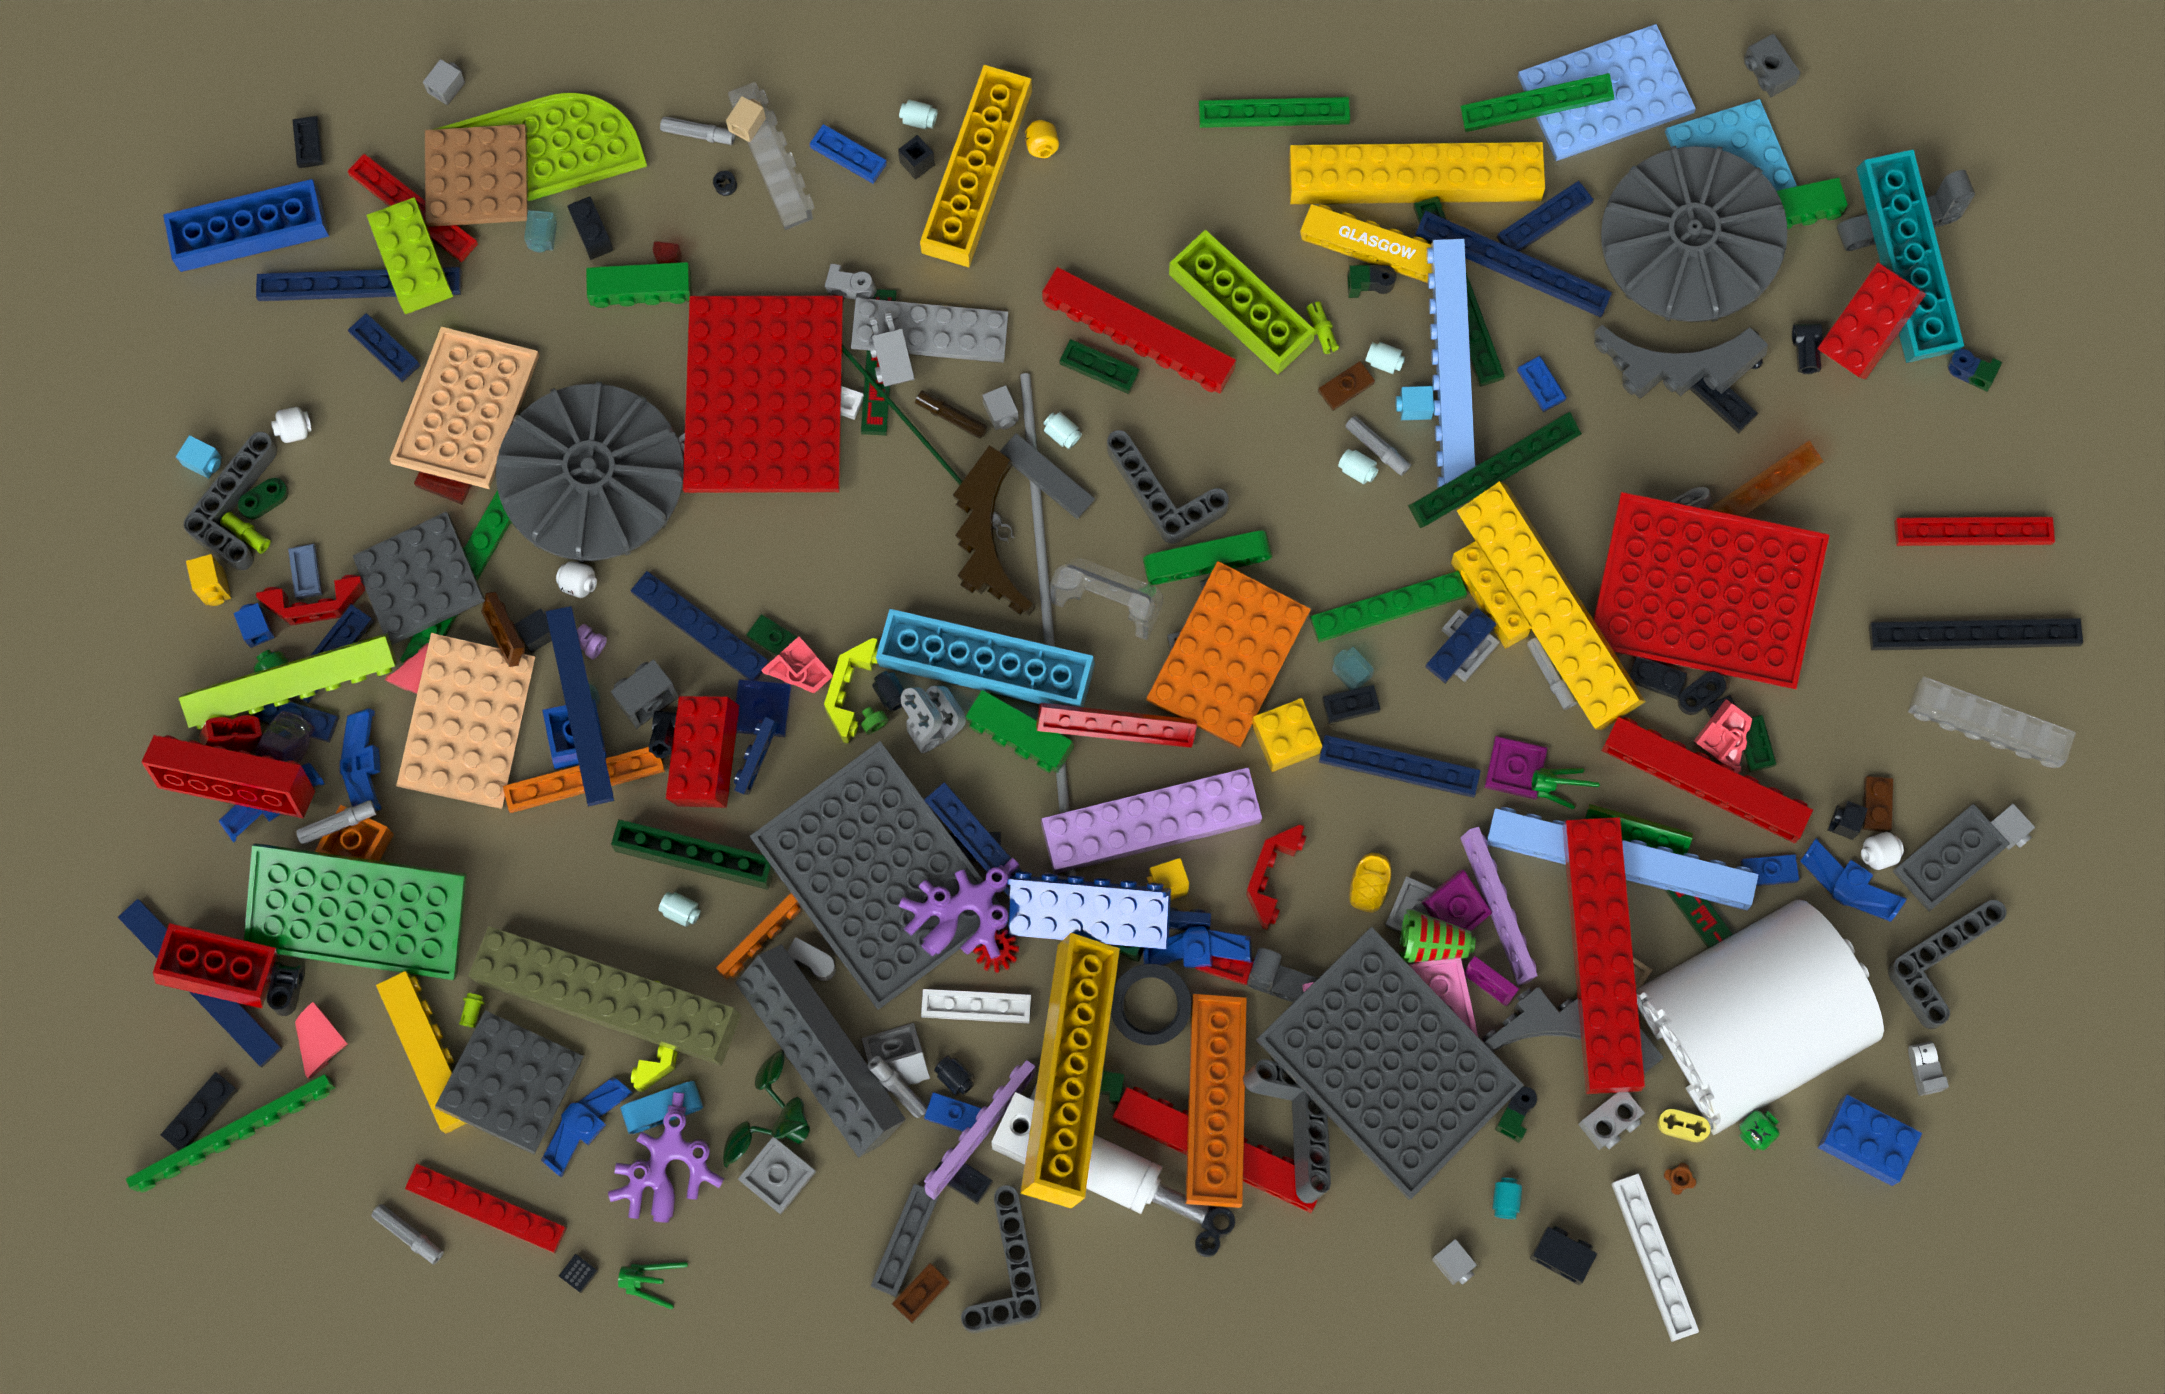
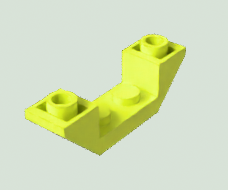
M871 638L839 655L824 702L828 716L842 741L849 744L851 736H856L859 722L856 721L854 712L840 709L838 706L843 707L846 692L843 690L846 682H851L854 668L851 666L872 671L873 664H878L876 655L879 645L878 640L875 638Z
M659 1045L657 1058L661 1060L660 1063L639 1060L638 1066L633 1067L631 1083H634L635 1089L639 1092H644L675 1070L678 1051Z

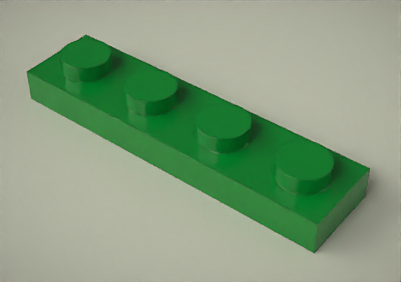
M1593 804L1588 806L1584 819L1620 817L1623 841L1639 840L1645 842L1647 847L1655 849L1659 846L1672 849L1673 853L1679 855L1688 853L1693 838V833Z

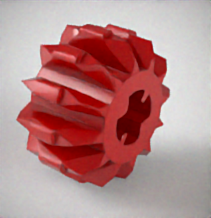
M1004 929L1001 935L998 934V930L995 932L996 944L999 945L1000 949L1003 948V950H999L1001 953L999 957L991 959L984 944H979V947H975L973 950L974 954L980 955L976 959L977 964L985 962V971H988L993 965L995 973H999L1000 965H1003L1005 970L1010 969L1007 960L1016 963L1017 957L1013 953L1019 952V946L1013 945L1016 942L1015 936L1007 938V929Z

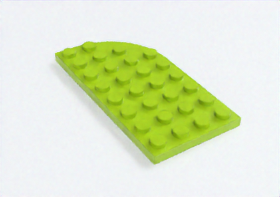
M560 93L432 129L525 124L527 127L528 201L647 167L637 133L626 116L610 103L586 94Z

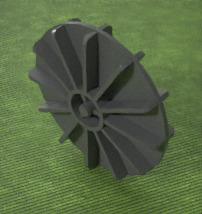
M1672 146L1670 150L1649 157L1629 170L1628 174L1614 189L1604 211L1601 244L1603 256L1611 276L1629 300H1633L1642 308L1656 315L1665 317L1667 321L1673 319L1687 322L1708 320L1715 322L1718 321V318L1728 316L1743 309L1750 303L1755 302L1768 288L1779 271L1787 245V221L1784 206L1776 190L1762 174L1763 171L1759 167L1756 168L1743 158L1723 151V147L1717 146V149L1699 146L1681 148Z
M596 381V384L569 386L559 390L555 388L550 389L551 393L541 397L527 407L520 415L514 417V422L502 441L496 461V482L503 508L515 528L538 549L541 548L556 556L584 563V561L605 560L623 554L626 556L630 555V551L640 547L662 528H665L667 521L678 504L683 487L684 463L677 436L663 414L642 395L638 396L635 393L615 386L603 385L602 381Z

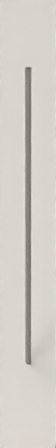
M1028 373L1020 375L1026 442L1037 450L1031 376ZM1030 481L1044 645L1055 647L1041 489ZM1065 762L1059 772L1056 773L1060 814L1070 811ZM1075 869L1066 871L1065 877L1076 876Z

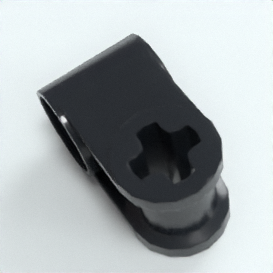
M275 962L273 965L267 1003L280 1016L292 1014L297 1007L299 992L305 974L303 965L292 967L282 965L281 962ZM282 996H287V1002L283 1006L277 1007V1000Z

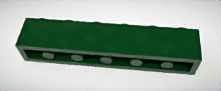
M618 819L611 842L614 851L766 890H769L774 874V869L761 854Z

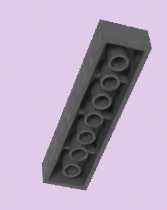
M781 944L758 955L735 982L858 1158L878 1148L898 1129L906 1118L876 1076L868 1069L864 1059Z

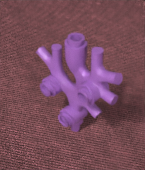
M1011 858L1004 866L1000 865L990 869L986 875V880L977 885L970 883L965 870H960L955 873L959 883V892L951 897L946 888L934 887L927 879L924 880L919 888L928 896V900L925 903L915 902L905 897L901 899L899 907L909 910L915 915L904 927V930L912 936L931 916H938L939 924L923 939L924 942L921 944L923 949L933 956L935 953L939 954L953 939L957 930L960 913L964 910H973L980 918V926L960 948L965 954L969 955L977 945L984 944L991 959L999 957L1001 953L995 941V932L1007 925L1008 912L1001 905H993L992 898L995 893L1005 890L1007 879L1012 877L1011 874L1020 866L1014 858ZM998 875L1002 879L999 882H995L992 878ZM943 895L945 898L943 901H936L935 897ZM995 913H1000L1002 918L996 920L992 916Z
M673 1092L672 1105H668V1110L664 1117L665 1129L659 1138H653L642 1131L636 1141L649 1149L650 1159L648 1161L638 1159L632 1164L616 1163L615 1174L627 1175L630 1178V1182L622 1188L608 1191L610 1202L624 1198L630 1200L629 1218L639 1219L643 1189L647 1186L652 1187L654 1190L651 1209L653 1221L668 1223L670 1218L673 1217L675 1193L673 1185L666 1175V1166L674 1159L684 1161L689 1167L688 1199H698L699 1185L702 1181H707L719 1188L724 1180L723 1177L712 1172L706 1165V1160L710 1153L709 1144L703 1139L686 1142L682 1137L681 1130L686 1124V1107H683L684 1093ZM676 1116L680 1119V1123L672 1125L670 1118ZM700 1147L704 1153L701 1156H696L693 1150ZM642 1168L645 1174L639 1177L635 1174V1169Z

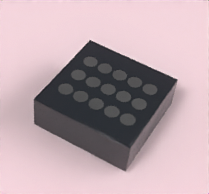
M575 1254L559 1274V1277L582 1293L598 1270Z

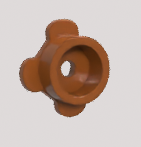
M1680 1163L1677 1168L1673 1170L1667 1169L1664 1172V1178L1669 1181L1671 1192L1675 1195H1680L1682 1190L1692 1189L1696 1186V1179L1692 1177V1173L1686 1163ZM1681 1176L1683 1180L1678 1181L1677 1178Z

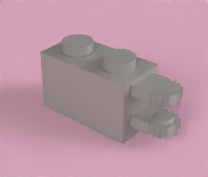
M891 311L885 312V320L890 332L882 334L879 333V324L875 315L869 316L874 334L872 336L873 342L869 343L872 358L877 357L880 366L875 368L878 383L883 382L884 386L888 387L915 380L903 330H895Z

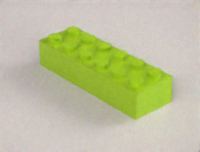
M1206 229L1170 262L1169 275L1277 375L1314 341L1315 329Z

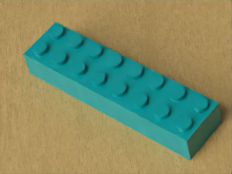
M1914 149L1866 159L1856 170L1880 263L1926 293L1923 300L1899 332L1906 363L1954 353L1964 347V342Z

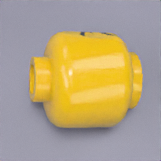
M1037 120L1032 122L1025 130L1024 136L1027 149L1032 156L1048 158L1058 150L1059 139L1056 128L1052 123L1045 120Z

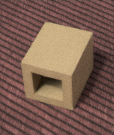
M741 96L726 119L729 132L751 142L766 119L764 108L757 100H748Z

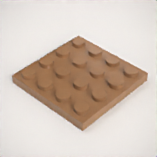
M525 124L425 130V209L427 227L529 221L527 127Z

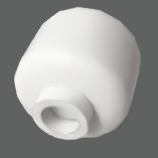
M299 407L279 410L275 415L276 420L271 421L274 436H280L284 443L306 439L308 432L311 431L307 411L303 412Z
M569 561L562 565L556 575V582L560 590L578 598L586 597L595 590L597 585L593 568L577 561Z
M1883 832L1866 838L1861 850V856L1863 861L1873 869L1881 870L1899 863L1904 852L1903 844L1897 836L1889 832Z

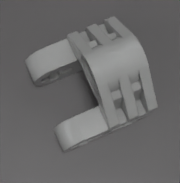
M943 685L931 686L926 692L920 687L907 688L901 694V704L910 717L906 721L907 732L921 753L931 751L951 740L964 727L966 722L964 711L947 687Z

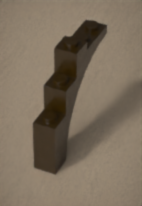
M989 445L953 494L957 501L955 505L967 514L969 511H972L955 535L960 541L958 546L969 554L972 550L975 551L957 576L962 580L960 585L973 594L976 590L982 594L988 586L987 592L996 599L1005 598L1010 602L1008 607L1019 615L1024 612L1029 616L1035 606L1015 588L1006 576L999 561L994 542L993 518L996 499L1001 485L1013 464L1009 458Z

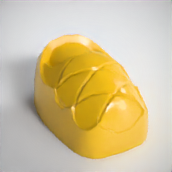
M1371 852L1364 855L1358 862L1353 872L1349 892V900L1354 908L1366 912H1376L1382 907L1389 890L1392 873L1390 861L1386 856Z

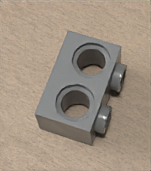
M1617 1092L1578 1125L1598 1150L1604 1146L1610 1149L1622 1140L1618 1135L1627 1129L1631 1133L1642 1124L1640 1118L1645 1112L1628 1092ZM1618 1107H1626L1630 1111V1118L1622 1119L1617 1113ZM1598 1123L1606 1124L1609 1128V1135H1600L1597 1132L1596 1125Z

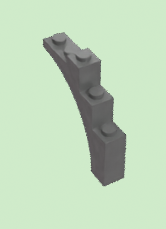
M1603 325L1595 331L1594 342L1597 349L1603 354L1607 353L1612 358L1613 364L1620 371H1623L1622 385L1624 389L1631 395L1635 394L1639 399L1662 380L1669 391H1675L1681 397L1703 377L1708 387L1712 390L1717 389L1722 394L1766 356L1768 344L1750 327L1726 343L1694 353L1672 354L1644 349L1617 337Z
M1539 987L1533 992L1529 988L1517 997L1519 1002L1515 1006V1010L1520 1016L1514 1013L1503 1022L1505 1027L1498 1033L1493 1029L1482 1038L1484 1044L1493 1053L1517 1041L1540 1036H1562L1581 1040L1578 999L1573 1001L1572 998H1569L1558 1007L1561 1010L1559 1012ZM1640 1028L1645 1074L1659 1063L1664 1056Z

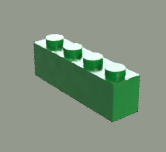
M1840 178L1776 191L1785 209L1787 229L1800 223L1804 226L1811 225L1817 222V220L1827 218L1829 221L1838 219L1843 215L1848 205Z
M688 262L586 268L587 298L590 306L597 308H606L609 305L617 304L629 307L636 303L657 305L660 302L681 304L689 301V297L692 296L691 271Z
M981 690L965 716L968 723H970L969 728L981 735L983 732H986L993 736L991 738L993 742L1001 747H1005L1007 744L1014 748V753L1024 760H1028V758L1038 762L1036 766L1047 773H1050L1051 770L1058 773L1074 749L1072 740L1059 733L1037 731L1036 720Z

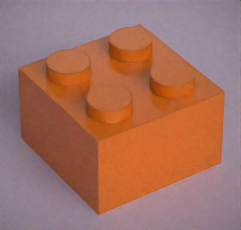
M340 805L336 814L344 811L347 807ZM367 818L360 821L359 824L350 825L323 836L314 852L380 861L394 834L387 826Z

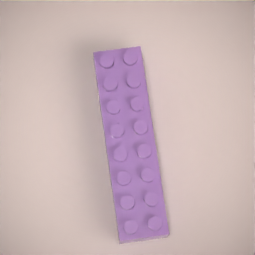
M1248 767L1041 819V827L1053 873L1059 874L1260 824L1262 815Z

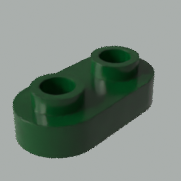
M269 478L242 495L238 502V508L247 519H258L287 499L288 488L281 479ZM272 487H277L274 493H269ZM250 501H255L252 507H247Z

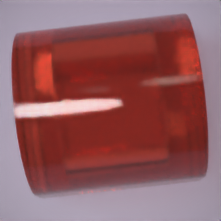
M654 242L653 254L657 264L681 263L682 253L678 244Z

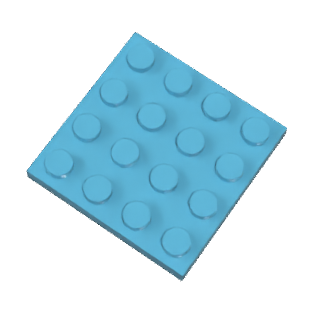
M1760 99L1677 124L1665 130L1671 147L1699 146L1717 149V146L1723 147V151L1743 158L1756 168L1759 167L1763 171L1762 174L1770 181L1776 191L1797 187Z

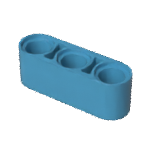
M695 1081L682 1083L620 1107L628 1134L639 1133L664 1124L668 1105H672L673 1092L684 1093L683 1107H686L685 1115L703 1109L704 1106ZM673 1116L670 1118V1121L678 1119V1117Z

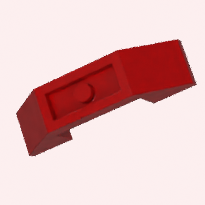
M345 575L342 579L334 580L336 600L324 598L318 600V603L307 604L299 602L289 607L288 595L282 588L279 589L278 587H268L262 592H256V598L264 607L293 626L340 618L351 604L354 605L366 589L360 576Z
M1297 825L1266 839L1246 892V896L1262 929L1267 930L1270 923L1275 924L1280 909L1276 908V899L1258 893L1259 891L1264 893L1269 877L1264 875L1267 867L1273 868L1278 855L1274 850L1293 857L1296 850L1302 851L1307 838L1306 835H1303L1304 826Z

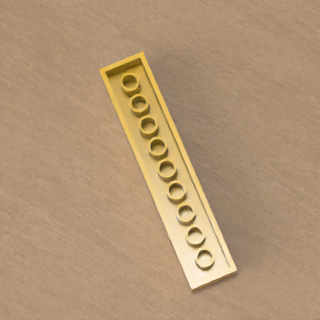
M1543 142L1290 145V204L1416 203L1438 196L1440 202L1542 201L1545 191Z
M1499 481L1458 509L1457 512L1528 621L1532 631L1593 727L1597 730H1603L1616 722L1618 717L1622 718L1645 703V699L1509 487Z
M1070 933L1057 947L1020 1192L1021 1194L1068 1208H1073L1081 1202L1086 1194L1120 948L1074 933Z

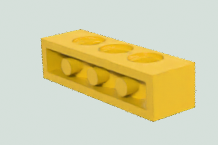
M1477 541L1455 552L1451 561L1452 566L1456 571H1459L1464 585L1480 610L1497 624L1494 632L1506 649L1528 637L1531 626Z

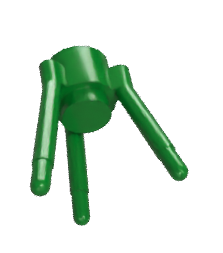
M1540 768V770L1534 771L1531 786L1532 790L1538 791L1537 797L1547 798L1560 805L1574 809V804L1549 793L1556 790L1557 783L1586 787H1599L1600 783L1558 778L1556 776L1584 773L1583 768Z
M673 1262L643 1265L632 1263L631 1267L622 1266L618 1277V1287L626 1289V1294L636 1295L660 1306L673 1309V1304L637 1289L642 1288L644 1282L653 1284L664 1283V1279L645 1276V1273L642 1271L686 1268L688 1263Z

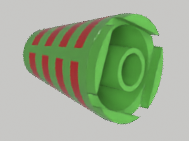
M1413 909L1406 910L1407 914H1404L1399 945L1405 947L1404 952L1399 951V956L1406 963L1467 958L1469 953L1474 952L1476 939L1471 936L1470 930Z

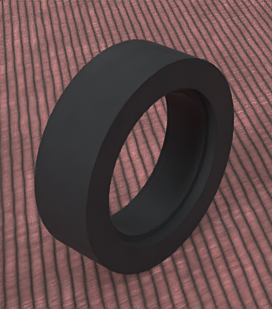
M1158 964L1139 965L1125 972L1116 982L1111 1016L1118 1030L1129 1040L1141 1045H1160L1174 1039L1186 1026L1191 1013L1190 993L1183 979L1170 968ZM1140 979H1161L1169 984L1176 994V1015L1168 1026L1159 1031L1147 1032L1133 1026L1125 1015V994L1130 986Z

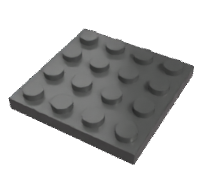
M447 511L353 555L384 634L388 633L391 645L485 602Z
M485 1010L440 1095L435 1109L535 1155L584 1056Z

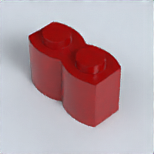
M244 715L234 719L226 717L211 718L205 722L199 737L202 745L211 747L219 745L230 751L238 752L243 750L250 752L256 748L262 733L259 718Z

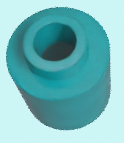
M1501 1178V1182H1495L1492 1209L1495 1210V1217L1516 1219L1517 1213H1520L1522 1185L1517 1184V1179Z

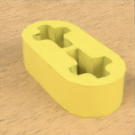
M1675 1109L1665 1110L1657 1120L1658 1128L1662 1133L1691 1142H1701L1710 1134L1711 1127L1705 1118ZM1672 1115L1674 1116L1673 1121L1681 1123L1682 1126L1674 1125L1669 1129L1667 1128L1668 1123L1664 1122V1119ZM1698 1122L1700 1123V1128L1704 1129V1132L1695 1136L1694 1130L1686 1128V1125L1694 1126Z

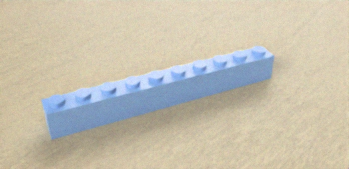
M1464 239L1433 240L1431 248H1427V263L1432 265V273H1428V288L1433 289V298L1429 299V313L1434 314V324H1430V337L1435 339V349L1431 351L1432 365H1436L1437 375H1433L1432 384L1433 390H1437L1438 400H1434V415L1439 416V426H1435V440L1440 441V451H1436V465L1441 467V477L1437 478V488L1475 466Z
M1495 808L1487 837L1489 846L1566 865L1562 829L1565 822L1553 820L1551 823L1543 821L1541 816L1535 814L1523 816L1516 814V811L1511 808ZM1622 840L1626 880L1683 893L1747 911L1752 906L1759 874L1752 873L1750 868L1737 866L1735 869L1727 867L1726 863L1719 860L1707 862L1699 860L1700 857L1695 854L1684 853V855L1673 853V850L1667 847L1659 846L1655 849L1647 847V844L1643 841L1631 840V842Z

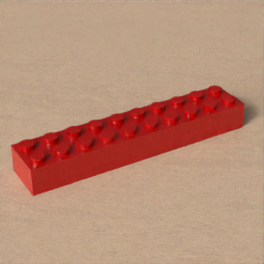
M1620 817L1566 820L1562 829L1586 1094L1641 1091L1645 1087Z

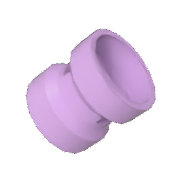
M582 624L577 629L580 647L585 652V655L593 660L602 652L607 638L600 633L595 634L592 632L591 627Z

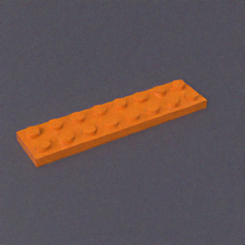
M1192 995L1186 1204L1241 1208L1245 1099L1243 1077L1245 1074L1247 1000L1244 997Z

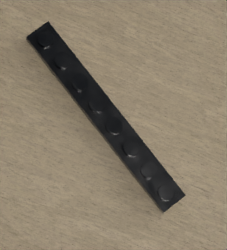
M2081 618L1871 622L1869 624L1871 651L2080 647L2083 644Z

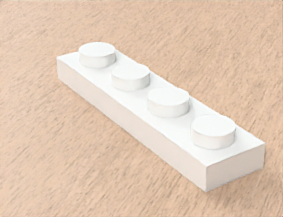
M923 989L921 1017L1030 1023L1031 995Z

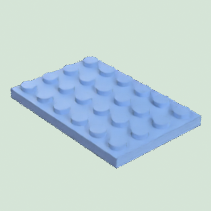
M1657 24L1518 72V78L1524 92L1610 73L1615 100L1536 117L1556 161L1695 112L1696 108Z

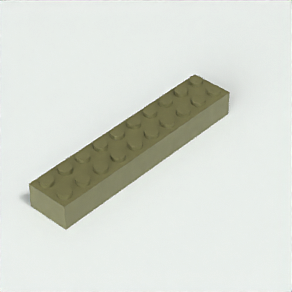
M490 926L486 931L468 975L480 985L720 1066L724 1062L742 1016L733 1007Z

